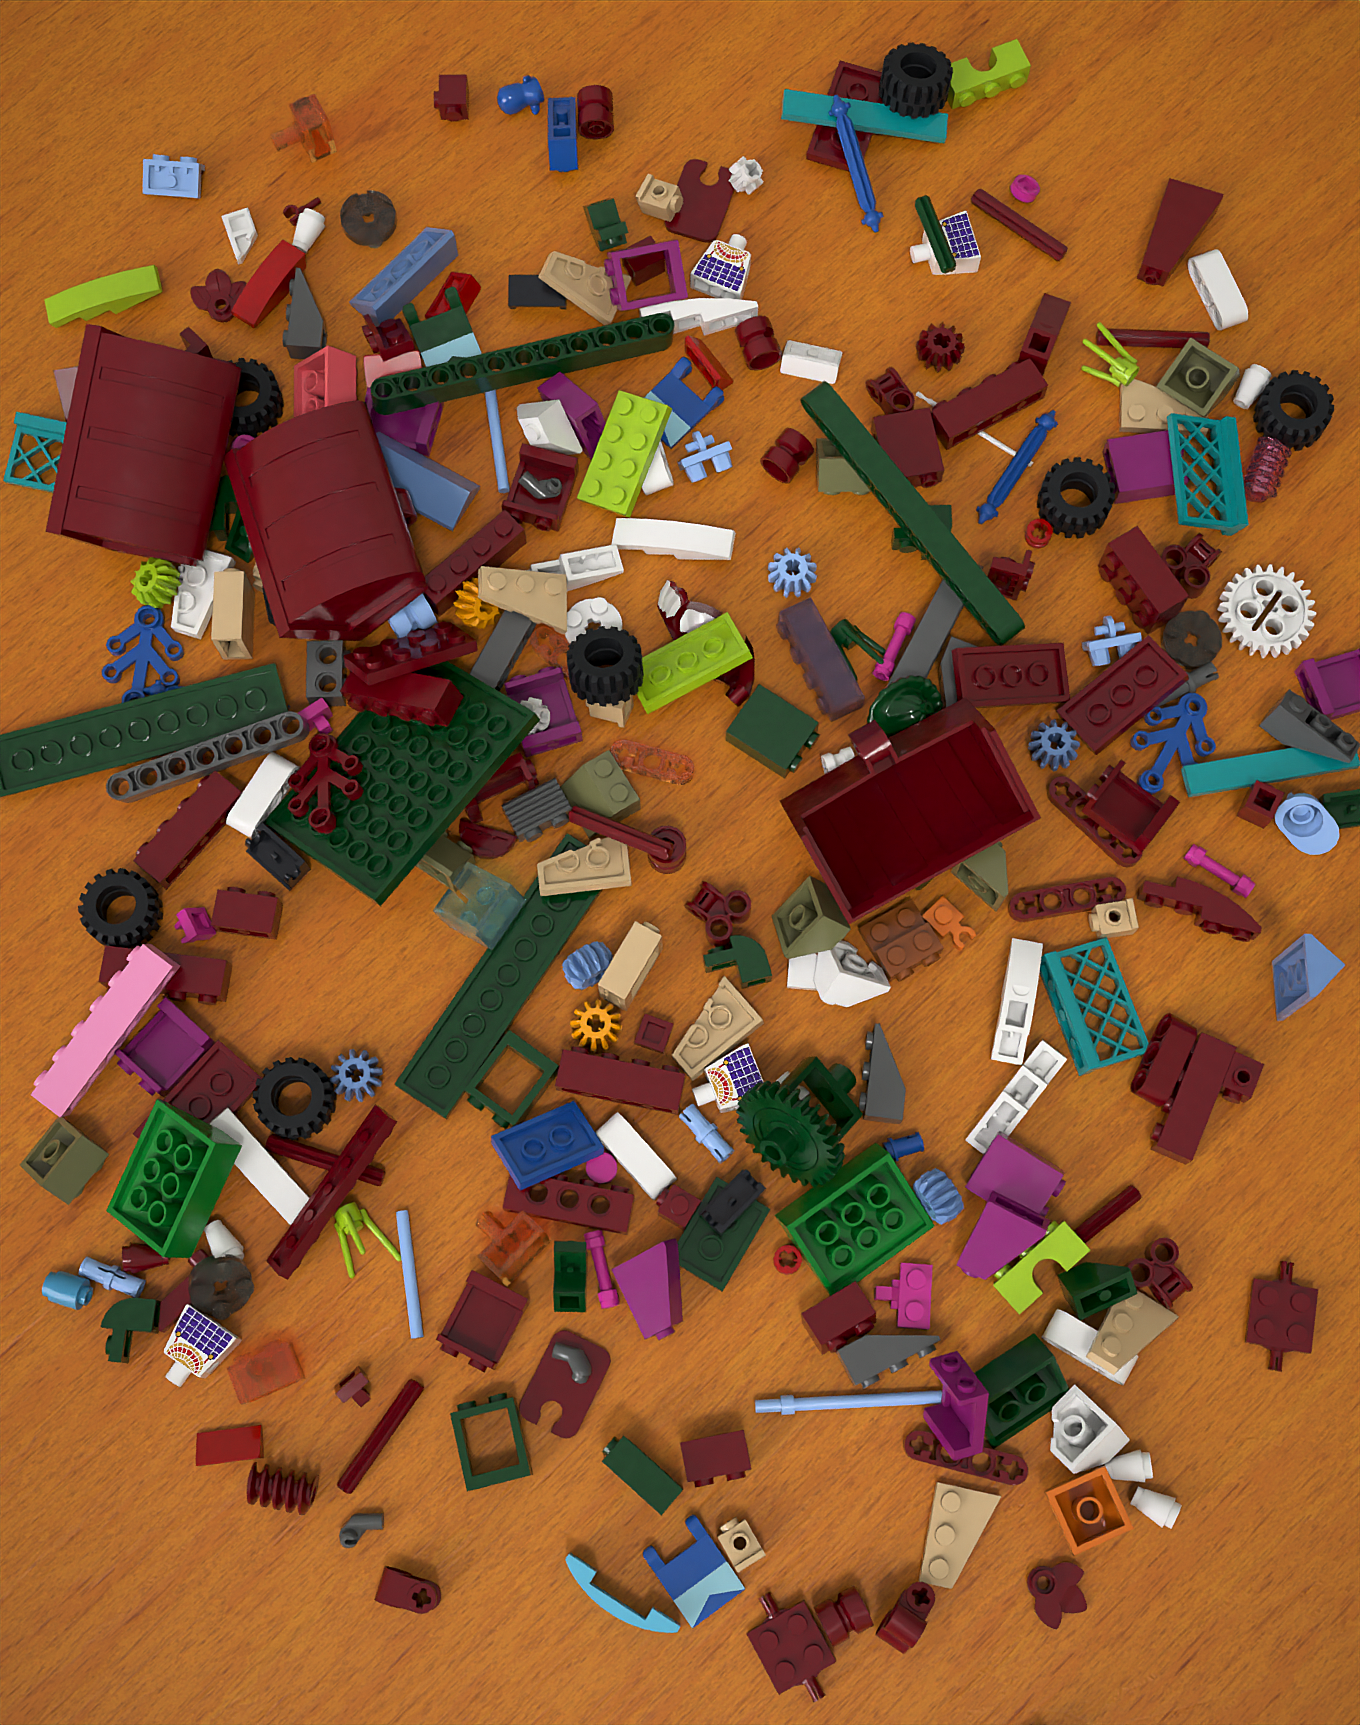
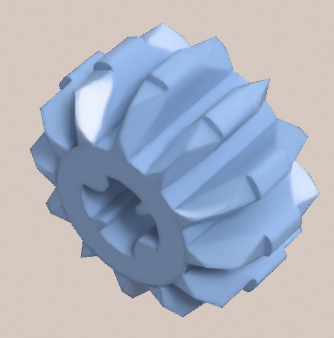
M786 547L784 549V556L779 553L774 555V562H770L768 565V570L771 572L768 575V581L775 583L773 587L775 592L784 589L785 598L789 596L790 592H794V595L798 598L801 596V590L805 592L811 590L810 583H815L817 575L814 573L817 565L810 562V553L801 556L800 548H797L794 554Z

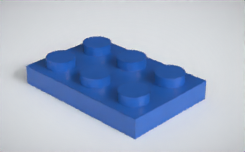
M575 1101L491 1136L492 1146L519 1190H523L604 1154L603 1144Z

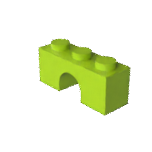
M1018 39L992 48L988 64L991 68L989 71L974 69L967 57L951 63L953 74L947 97L951 109L969 106L976 100L994 97L1001 91L1009 88H1018L1027 82L1031 65Z
M1054 1220L1049 1224L1044 1238L1038 1244H1033L1018 1255L1021 1259L1012 1267L1007 1263L994 1274L997 1281L993 1283V1286L1020 1315L1043 1294V1291L1035 1283L1032 1276L1033 1268L1039 1261L1044 1259L1055 1260L1068 1271L1090 1251V1248L1064 1220L1060 1224Z

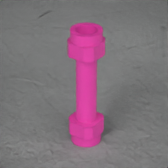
M901 612L894 624L895 632L882 658L884 663L879 664L877 662L873 675L876 678L888 681L895 670L894 661L906 635H910L914 628L916 618L913 615Z
M1195 844L1190 847L1183 858L1184 860L1188 861L1195 868L1200 865L1233 886L1232 891L1247 898L1256 884L1251 881V878L1244 874L1240 877L1205 855L1207 850L1202 847H1198Z
M602 1230L586 1233L584 1238L587 1243V1250H591L601 1291L598 1293L601 1309L618 1306L620 1302L617 1290L612 1287L603 1247L606 1246Z

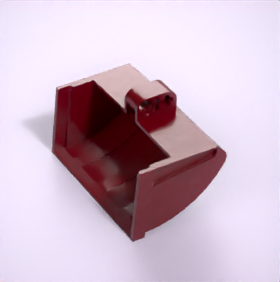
M86 324L45 532L101 549L147 558H160L169 562L196 567L197 561H204L242 369L229 361L124 337L105 327Z
M357 400L339 403L296 416L265 431L241 449L232 448L225 454V466L279 638L362 641L428 589L408 530L417 521L416 511L408 490L397 488L393 485L365 402Z
M966 697L890 738L886 736L876 720L867 723L848 734L858 754L857 756L780 800L782 807L848 924L853 923L1041 819L996 729Z

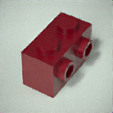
M228 887L227 891L217 889L211 926L217 932L277 940L283 904L278 897H275L276 894L268 891H258L257 895L245 893L246 890L238 887Z
M855 1281L801 1313L803 1326L823 1355L828 1351L831 1353L837 1352V1350L847 1344L846 1341L855 1335L861 1337L869 1333L874 1328L873 1324L876 1323V1312Z
M744 1430L680 1443L687 1482L694 1481L695 1488L714 1484L713 1477L726 1475L727 1481L745 1478V1471L751 1470Z

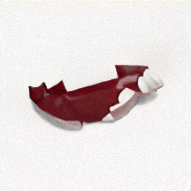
M667 580L660 591L657 607L673 640L684 636L723 614L707 604L689 601L687 592L683 588L677 587L673 581ZM747 636L744 642L753 658L714 679L716 682L730 687L725 695L737 707L749 698L755 680L754 651Z

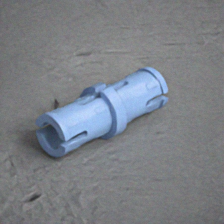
M694 1104L688 1106L683 1111L684 1114L681 1113L679 1115V1118L696 1135L695 1140L699 1144L703 1143L718 1160L719 1164L729 1158V1154H733L735 1150L717 1132L718 1127L714 1123L710 1124Z
M89 1256L83 1260L78 1272L79 1276H84L103 1284L104 1289L109 1291L115 1289L133 1298L140 1297L146 1283L145 1279H140L121 1271V1267L117 1265L111 1267Z

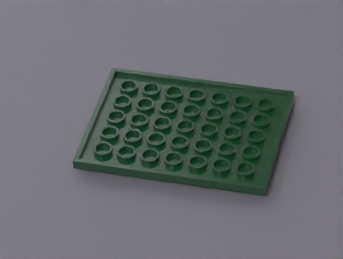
M448 661L411 672L449 679L463 695V699L448 727L437 724L428 726L421 721L412 719L411 721H404L392 715L383 717L372 711L364 710L359 712L337 737L338 749L349 756H357L363 764V769L359 774L350 776L342 768L341 764L331 759L330 769L349 780H356L363 787V794L359 799L352 801L344 795L341 789L331 784V811L336 816V827L332 832L328 834L318 833L309 824L310 813L318 807V790L307 802L309 810L304 816L295 817L288 809L290 800L299 794L292 789L264 821L271 830L380 907L540 721L535 712ZM317 766L308 775L307 779L309 781L317 772Z

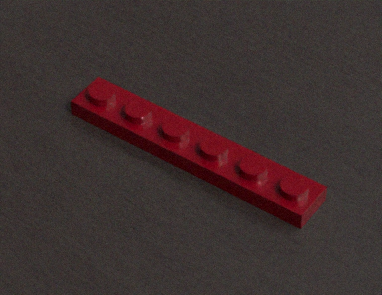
M376 1104L266 1260L279 1276L288 1280L294 1270L299 1267L303 1257L312 1244L318 1240L321 1231L330 1218L336 1214L339 1205L349 1191L354 1188L362 1172L373 1161L378 1149L385 1139L391 1135L397 1121Z

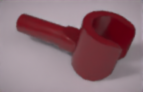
M317 197L299 208L295 205H288L283 210V214L286 218L296 214L289 221L293 226H297L299 214L303 213L305 208L313 209L321 204V201Z

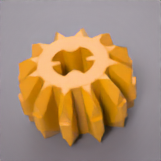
M472 578L471 582H463V590L456 591L459 598L453 602L455 607H458L455 615L462 619L461 622L465 625L485 629L486 624L494 625V616L501 615L498 611V606L478 598V578Z
M597 999L595 1008L591 1009L590 1003L586 1001L584 1002L585 1013L580 1009H575L574 1014L580 1020L574 1019L570 1021V1026L577 1028L571 1034L572 1038H582L579 1043L580 1048H585L590 1042L591 1052L593 1053L597 1051V1044L600 1043L603 1050L607 1051L609 1047L606 1040H610L612 1043L618 1042V1037L612 1032H622V1025L616 1024L621 1019L620 1013L611 1014L613 1011L611 1003L602 1009V1001ZM594 1020H600L601 1026H604V1028L601 1029L599 1027V1032H592V1027L588 1025L590 1023L594 1025Z

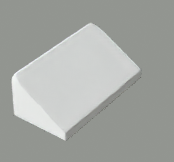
M787 340L780 372L835 384L843 352Z

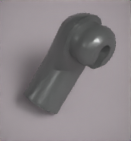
M528 471L518 481L537 499L554 498L560 494L562 489V483L559 479L551 478L538 481Z
M556 1342L552 1358L569 1363L573 1372L571 1377L574 1382L579 1384L587 1382L589 1375L592 1373V1366L585 1352L582 1349Z
M359 1513L352 1515L340 1530V1544L345 1548H352L366 1530H383L384 1513Z

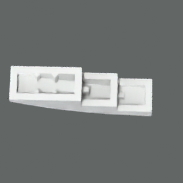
M696 298L670 301L639 308L640 317L657 313L668 314L674 320V334L701 326L705 336L736 327L746 319L758 316L757 301L730 298Z
M616 518L611 545L616 544L618 549L643 550L646 554L674 555L677 559L731 560L736 533L734 530L685 522Z
M614 544L560 554L558 560L531 564L530 569L525 571L566 574L568 592L624 572L617 545Z
M1042 1039L965 1140L984 1154L998 1131L1009 1136L1066 1062L1067 1058Z
M227 1107L209 1124L222 1130L242 1145L234 1164L291 1225L310 1199L309 1196Z

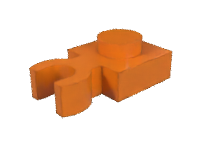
M944 896L922 915L926 923L929 922L933 931L942 940L949 934L952 937L954 947L960 951L965 947L959 940L960 935L965 934L971 940L976 937V933L972 928L960 924L965 916Z

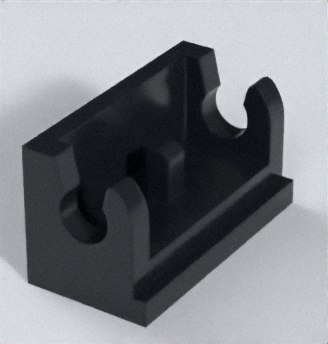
M509 275L508 306L510 309H516V307H560L561 309H566L567 298L539 279V275Z
M261 822L256 828L258 833L253 840L246 839L245 846L248 848L246 852L284 887L291 891L311 869L304 859Z
M742 1170L698 1215L721 1237L765 1193L766 1188L760 1182H757L748 1170Z

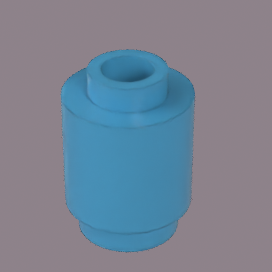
M52 1271L45 1278L42 1295L48 1297L50 1302L80 1310L83 1305L87 1306L93 1295V1288L90 1287L89 1279L64 1271H58L57 1273Z

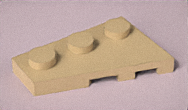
M556 251L550 253L538 278L603 325L610 324L617 311V305L613 306L611 303L609 289L613 288L611 276L607 277L605 268L588 265L583 260ZM623 274L626 291L632 277Z
M1136 379L1128 386L1120 385L1119 432L1152 433L1168 430L1167 416L1171 413L1204 418L1156 386ZM1178 424V431L1182 435L1189 436L1191 434L1183 424ZM1202 427L1200 431L1204 436H1206L1208 428Z
M481 566L478 569L479 599L509 612L515 611L529 617L530 621L548 625L554 628V631L561 634L567 632L566 574Z
M599 837L590 841L588 846L576 851H566L538 863L540 896L632 886L627 844L609 837L602 840Z
M725 976L718 984L719 987L712 998H709L704 1005V1010L695 1024L691 1025L672 1054L675 1062L692 1081L700 1076L706 1067L721 1059L764 1024L763 1019Z
M1138 1290V1294L1109 1307L1086 1355V1358L1113 1375L1179 1317Z
M936 1482L919 1582L949 1589L953 1588L1001 1496Z

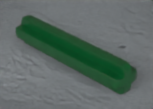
M927 195L918 197L915 201V208L940 270L944 274L953 272L956 269V261L931 199Z

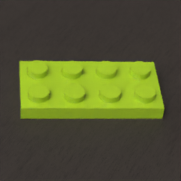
M619 390L577 499L630 518L672 408L668 405Z
M728 612L642 657L644 677L642 686L638 687L637 696L647 714L753 658Z

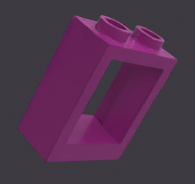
M668 240L607 252L608 259H604V266L607 277L611 276L613 288L609 289L610 299L613 306L617 305V310H630L688 298L678 240ZM663 250L671 293L627 301L620 259Z

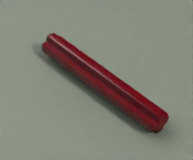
M978 189L971 198L972 204L1056 261L1064 258L1068 250L1067 246L983 189Z
M1106 328L1122 346L1183 348L1190 337L1208 348L1210 343L1208 332ZM1098 329L1096 333L1097 345L1113 346Z
M573 806L572 810L568 813L571 823L664 860H668L674 853L671 842L582 807Z
M273 1134L268 1137L265 1149L269 1152L328 1171L339 1157V1155ZM367 1165L358 1180L375 1186H381L385 1178V1171Z
M414 1379L408 1380L341 1476L337 1486L343 1492L351 1494L419 1398L424 1390V1387Z

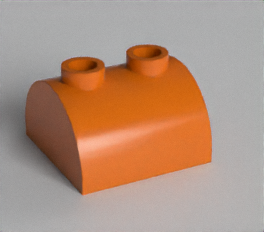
M1100 1466L1083 1472L1045 1491L1050 1506L1074 1556L1134 1529L1106 1466Z

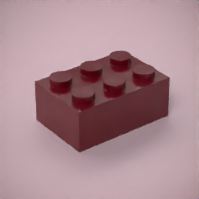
M1136 526L1107 544L1098 564L1099 573L1103 580L1110 582L1116 590L1115 594L1119 602L1124 606L1126 605L1132 612L1135 624L1140 629H1144L1149 635L1177 618L1189 595L1140 528Z

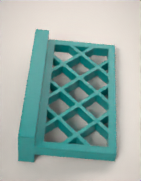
M16 412L14 424L17 427L3 481L8 484L53 493L55 482L50 485L44 484L39 475L52 467L57 473L60 455L52 459L46 448L55 442L63 444L67 422ZM24 435L33 436L39 444L27 453L21 447ZM43 450L49 462L35 470L29 458ZM25 461L32 473L22 479L13 477L15 468Z
M1175 413L1168 415L1167 424L1179 525L1221 530L1222 535H1234L1249 525L1236 418L1226 416L1222 420H1214ZM1178 424H1183L1191 433L1187 438L1178 431ZM1202 427L1209 428L1211 442L1201 433L1200 429ZM1193 437L1204 448L1200 454L1189 443ZM1182 449L1193 459L1190 465L1181 457ZM1207 452L1213 457L1214 469L1203 458ZM1196 464L1207 474L1204 480L1193 471L1192 468ZM1185 476L1196 485L1193 492L1184 484ZM1210 479L1216 484L1217 495L1206 485ZM1199 491L1210 501L1207 507L1196 498L1195 495ZM1189 502L1200 513L1198 517L1188 516L1187 504ZM1213 506L1219 511L1220 520H1216L1209 512Z
M1107 937L1063 951H1053L1041 957L1039 973L1079 1076L1144 1055L1149 1043ZM1101 947L1105 957L1102 966L1088 959L1092 949ZM1071 957L1080 962L1075 975L1064 969L1061 961L1062 958ZM1084 965L1099 972L1094 985L1080 978ZM1104 975L1115 982L1116 989L1113 995L1099 988ZM1076 984L1091 990L1086 1003L1076 999L1073 992ZM1095 994L1110 1000L1105 1013L1091 1006ZM1115 1003L1125 1008L1128 1015L1125 1023L1110 1016ZM1087 1012L1102 1019L1097 1032L1087 1027L1084 1020ZM1107 1022L1122 1029L1116 1042L1102 1035ZM1126 1032L1137 1038L1140 1049L1132 1051L1121 1045ZM1099 1041L1113 1048L1110 1058L1100 1061L1096 1051ZM1118 1051L1124 1053V1054H1121V1055L1116 1056L1117 1053H1118Z

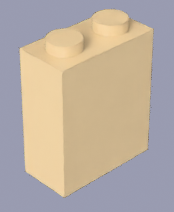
M235 568L214 572L211 640L223 660L253 659L255 592L245 572Z

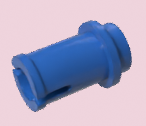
M919 1132L894 1140L890 1137L887 1138V1142L882 1143L883 1148L890 1153L895 1162H898L900 1157L924 1151L923 1140Z

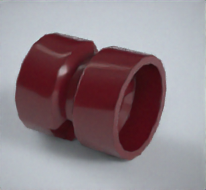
M589 85L580 89L577 93L579 133L581 136L593 140L607 138L614 131L612 91L601 85Z
M754 316L741 322L736 327L735 334L740 347H744L742 351L750 370H763L776 364L781 359L782 352L777 339L774 338V330L768 317Z
M792 428L784 429L775 440L776 446H771L760 459L761 465L766 472L777 481L785 484L791 482L799 472V465H804L814 453V448L810 441Z
M669 825L654 829L650 835L671 842L674 853L668 860L648 853V861L651 867L663 874H672L679 871L686 860V839L683 833L676 827Z
M855 1586L839 1593L837 1601L834 1602L831 1599H827L813 1607L833 1647L848 1640L851 1631L859 1634L874 1626L870 1614Z

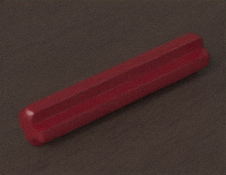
M1133 1185L1128 1186L1073 1231L1084 1243L1088 1242L1142 1198L1140 1192Z

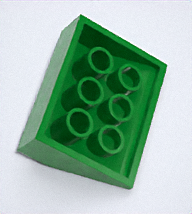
M157 1099L106 1211L162 1257L190 1258L242 1145L222 1130L161 1099Z
M874 1143L842 1166L829 1182L827 1181L822 1186L817 1184L816 1187H813L775 1214L776 1219L789 1239L800 1251L802 1257L830 1296L855 1281L856 1283L935 1226L890 1153L877 1143Z

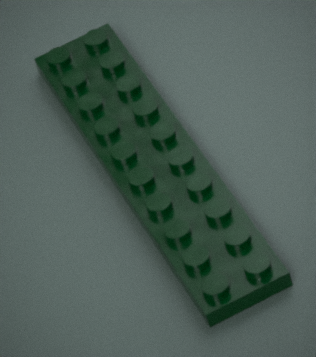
M276 663L1 734L0 797L170 754L281 713L289 712L278 666Z
M567 833L550 858L569 850L576 851L587 845ZM537 876L394 1085L447 1120L465 1094V1087L499 1044L603 889L540 896Z

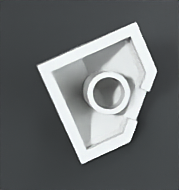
M560 400L526 403L517 406L518 420L530 445L564 455L580 454L583 451Z
M840 940L832 950L818 952L813 981L821 1000L827 1004L850 1007L888 992L891 986L883 969L873 961L868 965L863 958L856 955L858 949L849 942Z
M1075 1384L1052 1407L1054 1432L1053 1438H1051L1050 1451L1073 1474L1108 1463L1130 1441L1122 1429Z

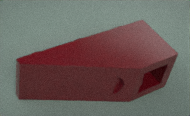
M1044 293L1022 346L1018 361L1023 362L1030 358L1042 376L1071 302Z

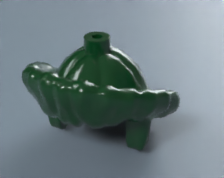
M909 675L906 678L901 677L891 682L879 692L878 697L870 707L867 723L876 720L886 736L890 738L941 711L943 707L941 693L937 690L936 685L932 684L930 679Z

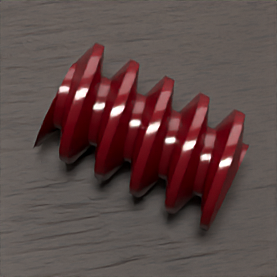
M254 1462L247 1481V1502L254 1505L260 1499L261 1507H267L272 1501L275 1510H280L285 1503L286 1512L292 1513L298 1505L299 1515H305L313 1505L318 1489L319 1475H316L313 1481L308 1483L307 1472H303L300 1479L295 1480V1471L291 1469L287 1477L284 1478L282 1476V1467H278L274 1475H270L268 1464H265L260 1473L257 1472V1462Z

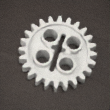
M1271 564L1268 565L1265 572L1262 571L1260 565H1256L1253 573L1250 569L1245 568L1242 576L1235 574L1232 579L1233 583H1227L1224 588L1226 592H1223L1219 598L1223 602L1220 603L1217 610L1224 613L1218 621L1227 623L1222 632L1233 633L1229 642L1239 640L1241 642L1239 645L1240 651L1246 646L1250 647V656L1256 650H1260L1262 658H1265L1269 651H1271L1274 658L1278 657L1280 650L1285 655H1288L1292 647L1297 649L1302 643L1301 640H1306L1309 636L1307 631H1310L1314 626V623L1310 620L1315 617L1316 612L1309 609L1313 607L1315 601L1306 600L1311 590L1302 591L1300 589L1304 583L1303 580L1296 583L1292 581L1295 575L1294 572L1290 573L1287 577L1284 576V567H1281L1277 573L1273 572ZM1256 588L1264 589L1268 596L1260 595ZM1276 592H1280L1281 597L1259 628L1253 631L1252 626ZM1281 604L1290 606L1293 612L1285 611ZM1240 611H1248L1252 618L1244 617ZM1265 627L1274 628L1277 635L1270 634Z

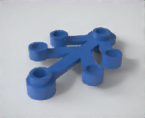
M149 605L139 608L134 616V624L118 636H112L107 640L106 647L109 652L114 656H120L126 651V644L140 635L137 646L113 664H107L102 669L104 679L108 683L114 684L120 681L122 672L136 662L132 688L123 694L122 703L146 697L143 693V688H145L149 663L158 672L160 680H162L166 688L172 685H179L180 677L174 669H170L152 648L154 635L165 647V653L170 660L178 661L184 656L182 645L174 641L162 627L164 615L159 608ZM150 617L154 618L153 623L149 625L145 624L146 619ZM120 642L121 646L118 649H112L114 643ZM178 647L179 651L177 654H170L172 648ZM110 670H116V674L113 677H107V674ZM167 676H175L172 682H165Z
M1185 694L1180 698L1178 705L1162 709L1156 706L1144 716L1145 722L1150 726H1156L1166 719L1180 717L1175 727L1150 733L1138 731L1130 739L1131 746L1138 751L1144 750L1149 745L1166 742L1151 770H1146L1137 779V784L1151 795L1162 789L1164 784L1162 775L1176 749L1182 767L1198 764L1194 762L1186 736V731L1190 724L1197 741L1195 744L1196 753L1206 757L1215 751L1216 744L1213 739L1207 736L1203 723V717L1207 713V703L1199 694ZM1194 703L1197 706V711H1192L1189 704ZM1150 712H1155L1158 715L1157 721L1150 717ZM1137 736H1140L1144 739V745H1140L1137 743ZM1202 742L1208 744L1209 751H1204L1202 749ZM1149 776L1156 779L1157 783L1155 786L1149 783Z

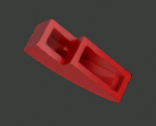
M282 239L253 274L232 308L231 314L252 328H255L289 294L290 279H295L296 268H301L302 272L306 269L305 253Z

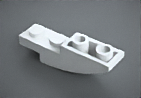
M1012 938L990 1058L992 1060L1018 1065L1023 1063L1037 992L1043 948L1042 943Z

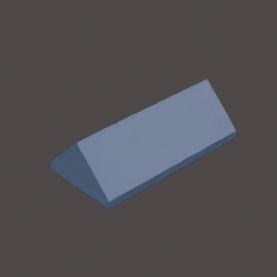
M426 227L349 301L351 306L362 315L369 314L376 327L380 326V323L387 319H393L403 309L404 305L409 304L458 256L455 235L452 230Z
M377 432L376 435L394 487L408 490L417 513L453 531L480 490V486L383 433Z
M1303 934L1272 960L1277 1021H1283L1314 999L1345 966L1339 958L1312 934Z

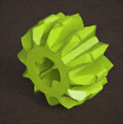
M150 557L147 562L141 561L139 570H134L136 576L130 581L134 585L131 593L137 597L141 604L162 609L164 604H171L173 595H178L176 589L181 585V582L178 580L181 573L177 571L171 562Z

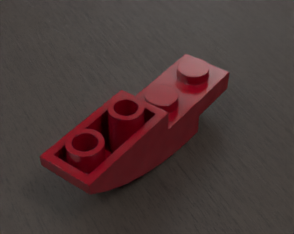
M1177 876L1171 883V887L1146 880L1139 887L1137 899L1145 901V905L1154 908H1162L1163 906L1175 908L1174 911L1181 915H1192L1195 913L1194 925L1202 927V931L1206 933L1220 934V932L1231 934L1233 939L1242 942H1249L1250 939L1254 940L1261 934L1262 927L1244 909L1226 896L1197 882Z

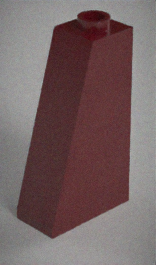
M1169 178L1137 279L1143 280L1150 285L1164 286L1215 216L1224 194Z

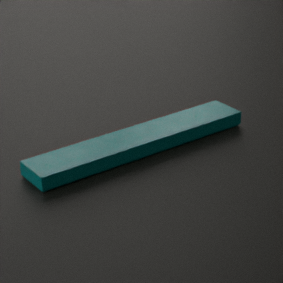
M785 89L782 100L781 119L836 127L837 117L829 115L834 96ZM840 97L845 103L849 102L851 104V108H848L846 115L852 120L854 129L857 131L937 143H945L947 113L938 112L935 115L929 114L927 118L919 116L917 119H913L911 116L903 117L898 112L890 111V105L885 106L881 103Z
M1293 747L1187 765L1181 768L1189 798L1251 787L1256 780L1270 784L1357 769L1360 766V760L1357 753L1353 760L1347 763Z

